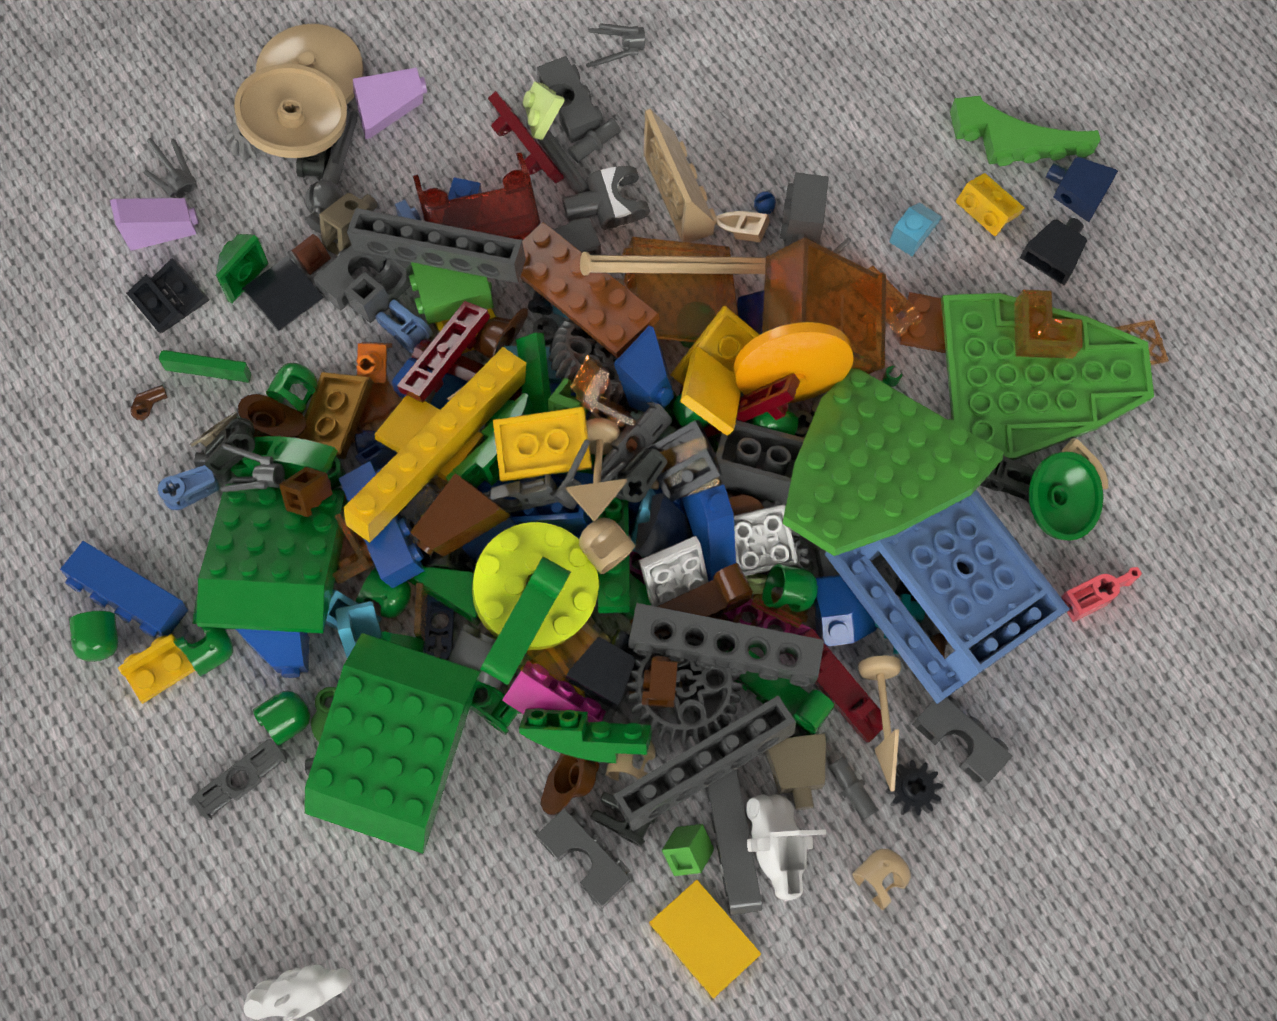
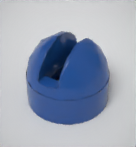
M768 191L757 194L754 199L755 210L762 214H770L774 211L776 200L773 194Z

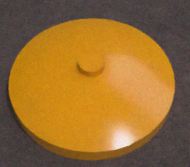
M814 322L783 325L762 333L741 349L734 362L736 384L739 390L746 395L794 373L800 380V384L796 389L794 400L787 403L805 401L829 391L836 383L841 382L847 376L853 365V352L848 337L833 326Z

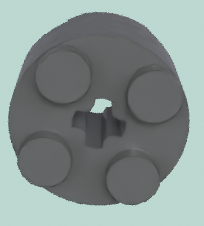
M464 623L448 661L481 671L480 668L497 638L487 631L485 634L479 635L481 630ZM481 671L480 682L496 688L503 687V682Z

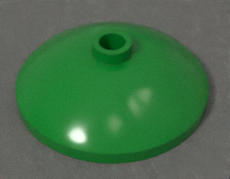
M1058 452L1045 458L1036 468L1029 488L1030 508L1038 526L1050 537L1068 541L1084 537L1097 524L1103 508L1104 494L1100 476L1092 463L1082 455L1074 452Z

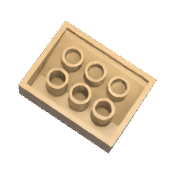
M651 109L645 110L644 157L682 244L684 245L713 235L714 226L717 224V217L713 208L709 209L707 206L705 189L703 186H699L696 181L697 173L692 163L689 164L686 159L687 151L683 141L679 142L675 132Z

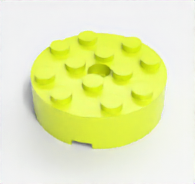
M541 522L519 524L504 530L494 537L478 559L472 582L473 601L478 617L486 629L497 638L542 557L571 572L528 650L553 648L573 637L591 616L596 605L599 589L597 569L580 549L579 539L561 527Z

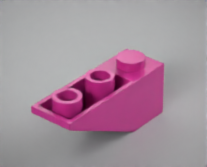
M527 661L502 700L522 714H524L526 709L536 708L561 711L574 710L588 712L589 722H600L606 713L597 701L591 698H584L575 692L572 685L565 681H558L549 675V672L543 666L532 664Z

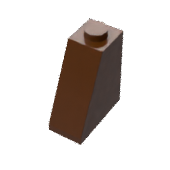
M455 473L410 533L419 539L416 545L426 553L431 555L435 551L442 556H446L506 521L511 514Z

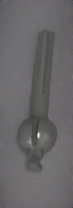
M347 109L345 129L341 137L333 144L322 180L310 185L305 194V203L311 212L305 220L312 230L320 234L319 214L344 196L338 183L358 120V113L356 111L351 112L349 109Z

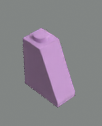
M417 68L353 79V92L365 139L372 138L423 103V94L427 93L424 77H419Z
M185 198L110 200L115 225L130 251L196 234L194 225L199 224L195 208H189Z

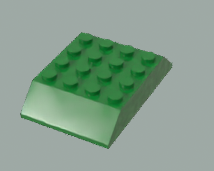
M228 483L225 486L241 483ZM280 487L223 492L198 577L197 626L323 634L347 527L344 506L348 503L343 488L331 487L332 495L323 500L319 506L311 508L312 515L309 517L286 510Z
M361 633L343 665L306 782L304 814L423 854L481 671Z

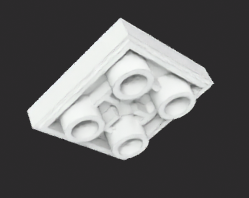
M785 504L734 515L736 563L740 565L745 576L770 571L777 564L787 566L799 564L791 529L782 524L786 508Z
M696 536L639 560L649 601L655 607L708 582L701 544Z

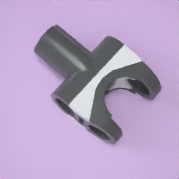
M618 166L589 174L586 179L589 188L588 192L562 198L568 222L574 219L597 215L601 228L607 230L647 217L650 209L646 201L625 199L619 194L623 186L637 182L639 179L637 169L633 166Z

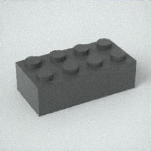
M736 420L735 428L728 436L722 433L717 449L716 458L722 475L708 484L713 486L725 485V488L728 490L773 502L779 501L780 504L786 505L794 464L805 438Z

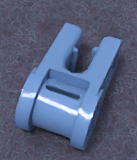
M395 299L389 303V308L403 325L396 323L391 319L390 315H386L384 312H379L375 316L377 322L411 354L416 345L423 339H428L433 335L431 328L424 320L415 316Z
M205 465L166 477L158 485V494L164 500L165 505L171 510H181L219 490V484L213 472ZM176 490L177 495L172 496V492Z

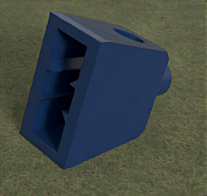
M1075 157L1068 170L1053 163L1045 178L1059 184L1053 198L1084 220L1090 222L1118 170Z

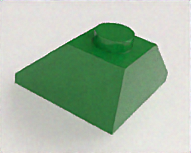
M237 234L232 241H228L224 245L222 252L219 254L216 277L227 300L232 304L244 292L242 288L253 281L269 264L261 243L254 234Z

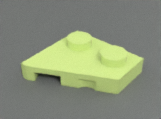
M535 81L531 89L524 95L523 106L526 110L528 125H530L533 138L543 140L565 99L562 96L556 95V92L549 89L545 84Z

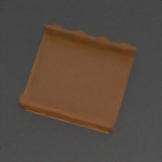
M632 237L628 248H624L622 255L731 257L729 246ZM625 273L624 287L628 288L629 291L655 310L660 317V320L653 326L657 339L696 342L723 306H726L738 316L733 274Z

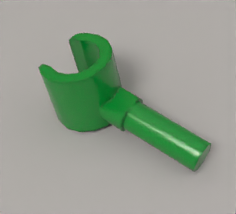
M889 366L882 378V382L890 387L896 386L902 378V373L897 378L890 376L895 366Z

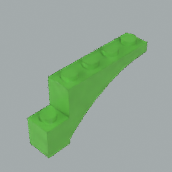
M981 96L954 98L950 110L956 139L974 141L982 137L988 163H997L999 166H1007L1015 161L1034 163L1043 158H1050L1056 161L1070 155L1084 158L1095 152L1101 140L1098 130H1058L1021 121L990 106L982 100Z

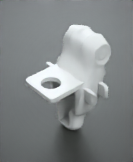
M765 794L757 795L751 798L746 806V814L752 822L751 835L753 837L752 839H747L748 852H756L759 865L765 875L770 878L777 898L782 900L797 899L803 894L802 874L807 867V849H813L812 835H826V830H799L794 819V808L786 797L779 794L770 796Z
M318 964L305 966L302 969L287 970L278 979H268L259 982L255 989L247 994L244 1012L247 1017L254 1020L272 1016H284V1021H305L306 1019L310 1021H323L316 1008L344 992L352 983V975L346 968L328 970Z

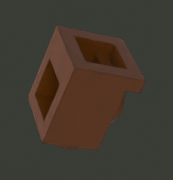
M308 467L303 468L279 484L286 510L305 517L312 515L311 508L319 506L323 500L332 495L331 482L327 473Z
M652 657L651 670H645L643 689H649V691H643L642 705L674 707L678 662H671V659L668 657Z

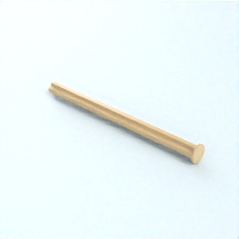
M583 252L580 258V270L584 276L589 275L590 272L786 275L781 268L780 258L590 255L589 252Z

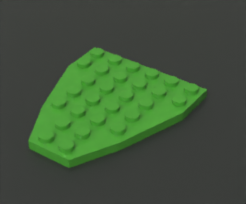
M1002 293L943 295L941 298L951 419L955 420L956 425L1005 452L1004 456L1010 460H1017L1095 431L1154 398L1149 346L1145 340L1087 316Z
M853 366L847 376L841 382L836 383L819 402L794 464L782 524L831 555L836 556L896 535L971 496L1002 461L1005 452Z

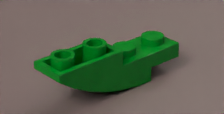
M523 393L496 419L536 414V411L529 396ZM493 421L481 431L485 441L445 477L448 482L455 473L476 488L483 481L493 486L500 479Z
M281 436L254 437L255 449L253 453L272 457L273 463L282 464L285 470V480L305 467L327 473L332 468L333 460L338 452L335 447L305 439ZM244 457L232 466L231 471L237 477L253 476L254 467L260 465V462Z
M614 497L598 519L610 518L614 520L629 537V503L627 500ZM629 554L608 572L600 574L598 571L599 613H630Z
M526 709L519 726V733L548 749L580 759L605 763H616L619 754L647 755L652 737L651 725L607 723L604 721L589 722L588 712L574 710Z

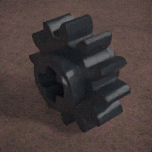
M914 760L908 763L907 770L902 764L897 765L896 772L898 775H896L895 791H890L889 787L885 790L887 794L895 795V798L890 803L891 806H896L899 803L903 806L901 808V815L906 814L912 809L913 816L918 818L922 811L921 808L929 814L933 811V806L930 802L938 804L941 801V797L935 794V792L941 790L943 784L934 783L933 780L937 777L938 772L934 771L928 774L926 772L928 763L926 762L919 769L916 768ZM913 782L919 785L918 790H921L916 795L910 792L911 787L909 786Z

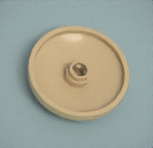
M322 24L298 25L278 33L263 47L256 63V71L277 64H298L316 69L330 77L339 86L345 97L346 105L355 97L353 79L364 76L361 53L353 40L342 31Z
M277 64L262 68L245 79L235 96V119L240 132L256 148L271 155L284 158H302L316 155L336 143L346 126L347 105L339 86L324 73L304 65Z

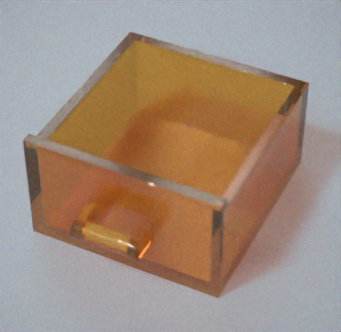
M804 237L766 256L763 333L793 323L814 322L827 324L839 329L848 337L853 352V365L851 368L861 369L868 374L885 368L886 274L883 272L876 274Z

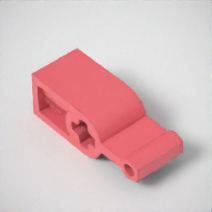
M1132 567L1118 578L1110 574H1101L1066 591L1061 598L1070 608L1067 613L1072 622L1111 603L1118 596L1120 587L1131 586L1141 576L1142 573L1139 568ZM1099 589H1100V590L1105 589L1107 592H1102V593H1101V592L1099 591Z

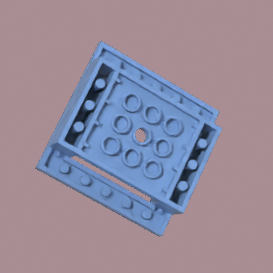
M977 490L971 496L896 535L836 556L828 552L825 553V556L936 704L1070 610ZM882 554L955 650L946 659H944L881 576L871 560ZM957 562L966 564L969 574L961 573L957 568Z

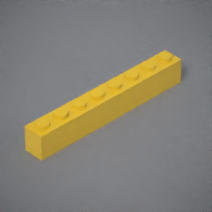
M502 347L344 506L346 526L370 543L525 383L526 362Z

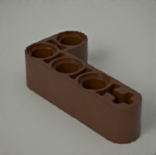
M735 563L718 571L712 581L656 607L716 618L747 603L752 598L753 591L740 565ZM659 629L654 634L658 639H660L659 634H661L667 640L671 633L666 629Z

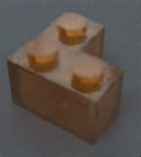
M1022 290L1014 302L1015 356L1073 359L1082 348V319L1052 318V291Z

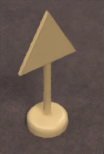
M594 418L587 421L590 453L595 455L593 483L565 487L567 492L594 522L627 483V479L601 482L602 456L607 455L613 447L610 444L621 433L617 424L605 418Z
M883 655L869 657L858 663V672L862 678L877 680L884 740L875 748V753L890 791H895L899 729H895L891 733L885 679L893 678L900 673L901 661L897 657Z

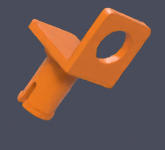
M358 343L357 376L370 377L374 383H386L387 349L392 348V343Z

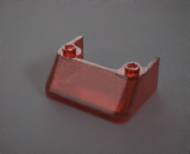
M522 152L516 153L519 170H512L504 176L502 180L504 188L449 200L447 193L438 188H430L423 191L419 176L414 175L413 180L423 221L523 241L541 224L530 174Z

